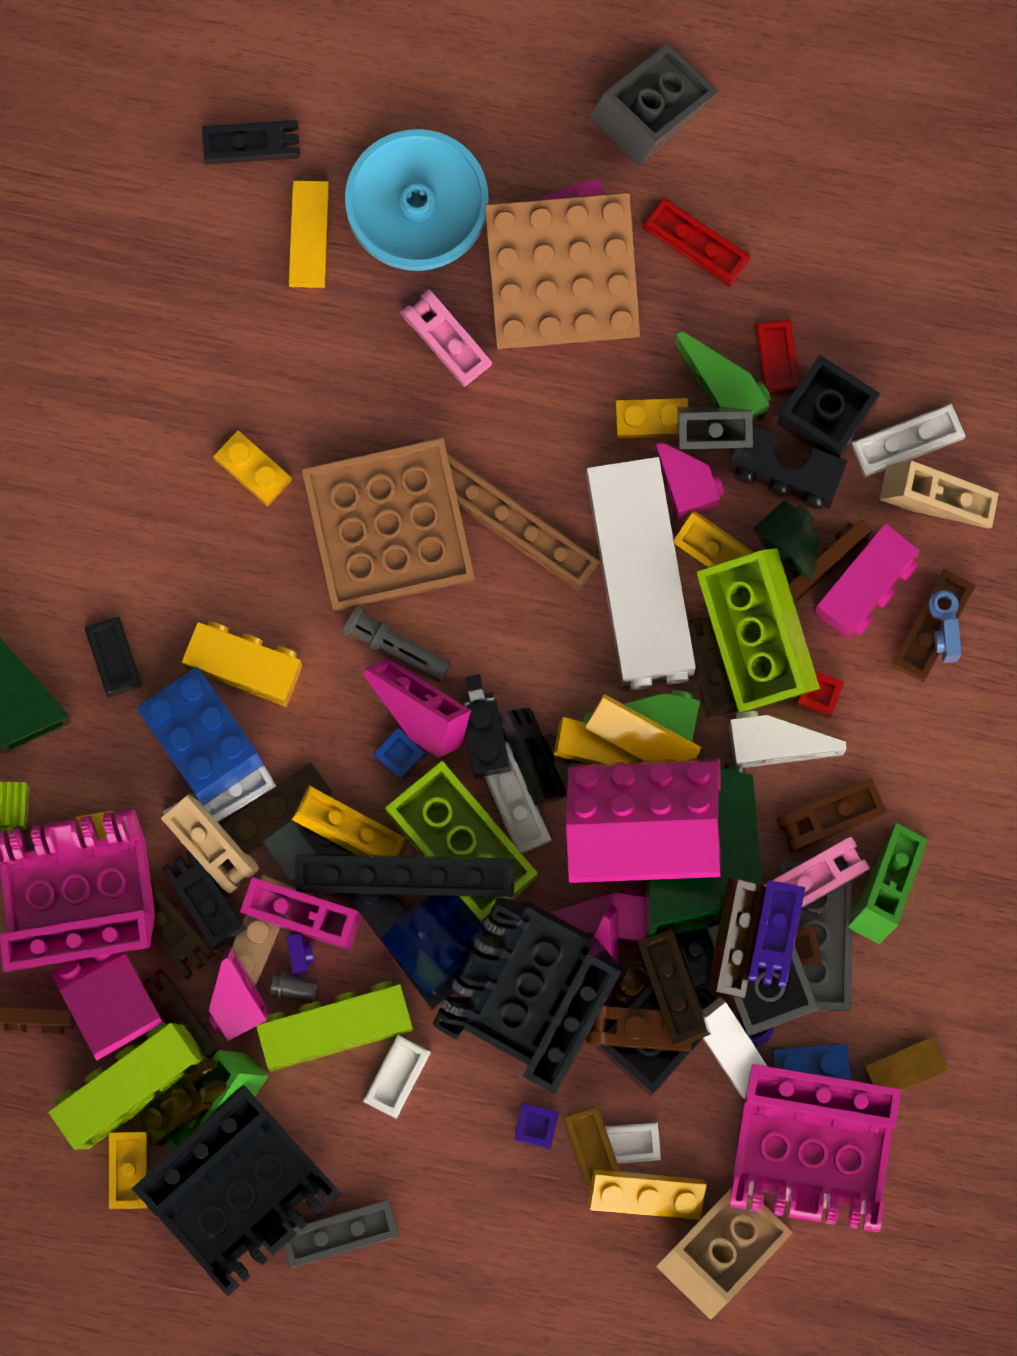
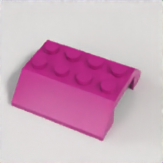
M720 758L690 759L688 762H675V760H666L665 762L637 761L626 764L624 762H616L614 765H601V763H593L592 765L571 764L568 767L566 812L569 883L720 877V839L718 830V790H721Z
M133 808L117 811L116 818L113 812L104 813L103 828L107 836L104 839H99L91 816L81 817V822L75 818L46 823L44 828L41 824L32 826L31 839L35 847L34 851H28L19 828L11 829L9 835L7 831H0V873L8 932L0 934L3 971L8 972L150 948L155 910L146 841Z
M752 1064L743 1105L729 1207L745 1210L748 1195H752L751 1211L759 1212L763 1205V1192L776 1194L773 1204L774 1215L783 1216L785 1201H788V1217L821 1222L823 1208H826L825 1223L834 1225L839 1211L837 1206L844 1205L850 1206L848 1216L849 1228L858 1229L860 1214H864L863 1230L880 1232L885 1203L882 1201L892 1131L896 1127L901 1089Z

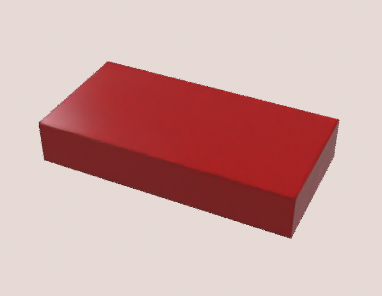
M791 319L756 323L755 332L762 383L770 395L795 392L800 384Z

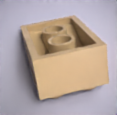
M731 1188L656 1266L710 1320L741 1290L793 1233L764 1204L759 1212L751 1211L752 1195H748L745 1210L729 1207Z

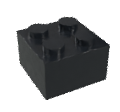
M819 355L780 412L777 425L811 447L841 458L876 407L881 393Z

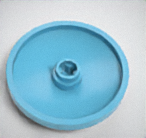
M423 129L395 132L369 146L355 162L349 174L345 191L348 222L354 236L362 247L373 257L387 265L411 271L439 268L453 262L466 253L476 242L486 222L485 204H489L487 181L480 164L473 154L457 140L439 132Z

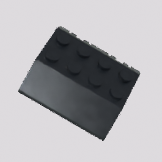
M497 898L490 911L491 916H487L484 926L491 933L504 937L477 936L474 942L475 946L471 947L458 972V977L455 978L452 984L455 992L466 997L469 996L471 999L447 996L442 1003L443 1008L439 1009L433 1021V1025L456 1040L462 1031L465 1030L528 1065L523 1077L556 1094L623 969L598 939L531 902Z
M246 1086L132 1188L227 1296L240 1286L231 1275L233 1271L244 1282L250 1277L248 1269L238 1261L239 1258L249 1251L250 1256L257 1263L263 1265L268 1259L259 1249L262 1245L273 1256L296 1235V1232L287 1223L290 1219L301 1230L307 1225L305 1218L299 1211L294 1210L304 1199H306L309 1207L319 1214L325 1208L316 1199L318 1194L329 1204L341 1194Z

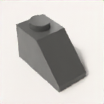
M717 406L677 407L679 449L753 448L752 410Z

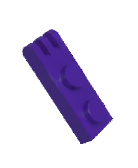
M768 880L748 981H757L760 967L766 969L763 984L771 985L775 970L781 972L778 979V987L786 988L805 887Z

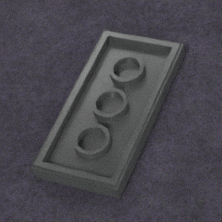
M779 860L778 877L806 861ZM835 862L840 872L848 868L844 862ZM853 880L801 909L798 929L815 926L823 963L806 966L803 969L818 1008L822 1011H851L852 930L847 928L853 912Z

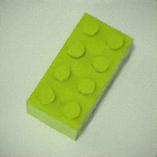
M777 548L761 550L696 572L739 713L820 689Z
M443 761L438 763L385 807L386 815L421 856L514 858V896H456L480 926L485 922L487 916H491L490 911L497 898L514 900L538 879V872Z
M163 1022L145 1034L148 1040L137 1047L131 1044L115 1056L118 1062L111 1067L105 1069L101 1066L84 1078L87 1083L85 1086L76 1091L71 1088L54 1100L56 1107L48 1113L74 1150L90 1149L106 1138L109 1133L114 1132L139 1114L172 1085L189 1073L193 1067L204 1060H208L184 1025L176 1023L166 1025Z

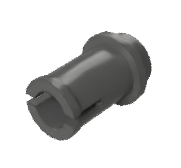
M282 970V973L274 972L270 994L277 995L278 1000H281L282 996L312 1003L315 1000L318 980L286 975L285 970Z

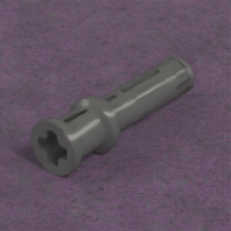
M356 606L343 629V635L349 636L351 634L368 643L369 649L373 651L382 649L434 677L437 681H442L451 665V661L391 630L392 626L389 625V622L386 620L380 622L363 613L362 607Z

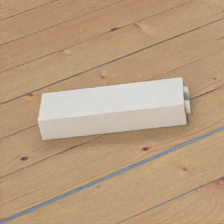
M659 457L587 468L586 480L622 687L630 686L631 690H642L652 687V682L667 680L669 685L687 682L689 680L688 676H694L696 667Z

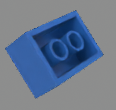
M198 667L136 707L149 730L203 806L264 765L256 749Z

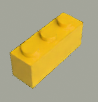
M209 621L207 625L197 623L182 660L185 670L191 671L198 667L204 677L287 707L302 670L301 660L296 658L297 653L277 646L276 650L262 646V640L249 634H243L241 638L228 633L229 628L213 621Z

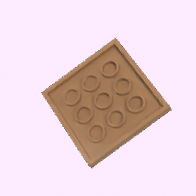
M629 192L485 204L497 349L640 337Z
M444 438L302 469L333 612L355 608L357 605L364 606L475 581Z

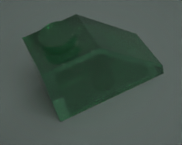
M783 500L753 530L765 549H778L781 562L809 581L815 576L819 535L812 526L815 520L803 506L800 505L796 508Z

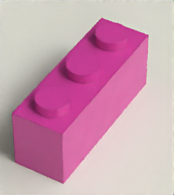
M885 523L817 605L814 614L847 640L854 633L861 636L874 620L869 616L877 605L883 609L895 595L896 591L892 588L900 577L906 581L916 570L919 564L914 560L920 550Z

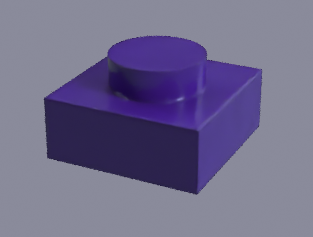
M301 933L287 935L294 976L309 974L308 964L314 963L311 941L304 942Z
M522 1104L514 1141L551 1150L559 1112Z

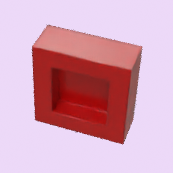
M815 671L820 689L800 695L797 706L831 718L844 681Z

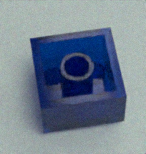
M431 895L397 920L383 935L381 940L429 996L458 974L471 947L475 946L474 942L477 936L491 935L459 896Z

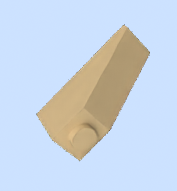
M910 460L886 466L880 500L908 511L979 527L992 528L999 493Z

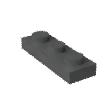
M389 1200L308 1223L302 1230L299 1227H294L292 1229L296 1232V1235L284 1245L289 1267L292 1269L399 1237Z

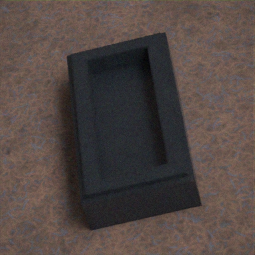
M118 616L85 627L84 629L107 697L110 698L142 687L120 617Z

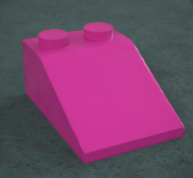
M126 952L67 961L59 969L51 972L66 1005L96 1061L163 1023Z

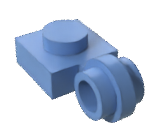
M947 590L935 592L928 604L931 615L941 620L940 631L934 632V645L936 653H942V663L957 662L962 655L959 621L956 619L959 604L956 596ZM941 600L946 601L949 604V609H940L937 602Z

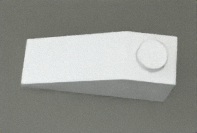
M757 711L736 714V719L730 720L728 726L734 765L744 768L842 756L846 751L845 741L769 715L758 716Z

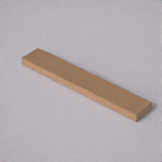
M423 438V440H422L420 443L426 442V441H429V440H427L426 438ZM447 454L459 508L580 592L601 564V560Z

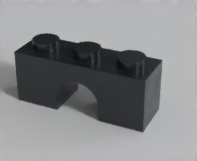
M753 426V448H735L728 469L729 472L734 473L733 477L747 484H754L756 481L767 485V489L770 492L779 496L787 497L788 494L802 498L801 502L814 509H822V507L830 509L848 460L813 448L808 462L803 467L798 469L785 468L775 457V448L779 435Z

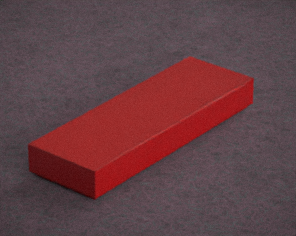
M665 197L661 199L643 224V229L730 288L751 260V256Z

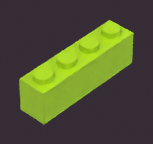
M386 981L371 986V993L357 996L356 991L347 992L335 996L336 1003L321 1007L320 1001L312 1002L298 1007L300 1013L285 1017L284 1012L268 1015L267 1020L263 1024L256 1026L268 1070L270 1072L412 1032L413 1027L401 985L393 986L392 981Z

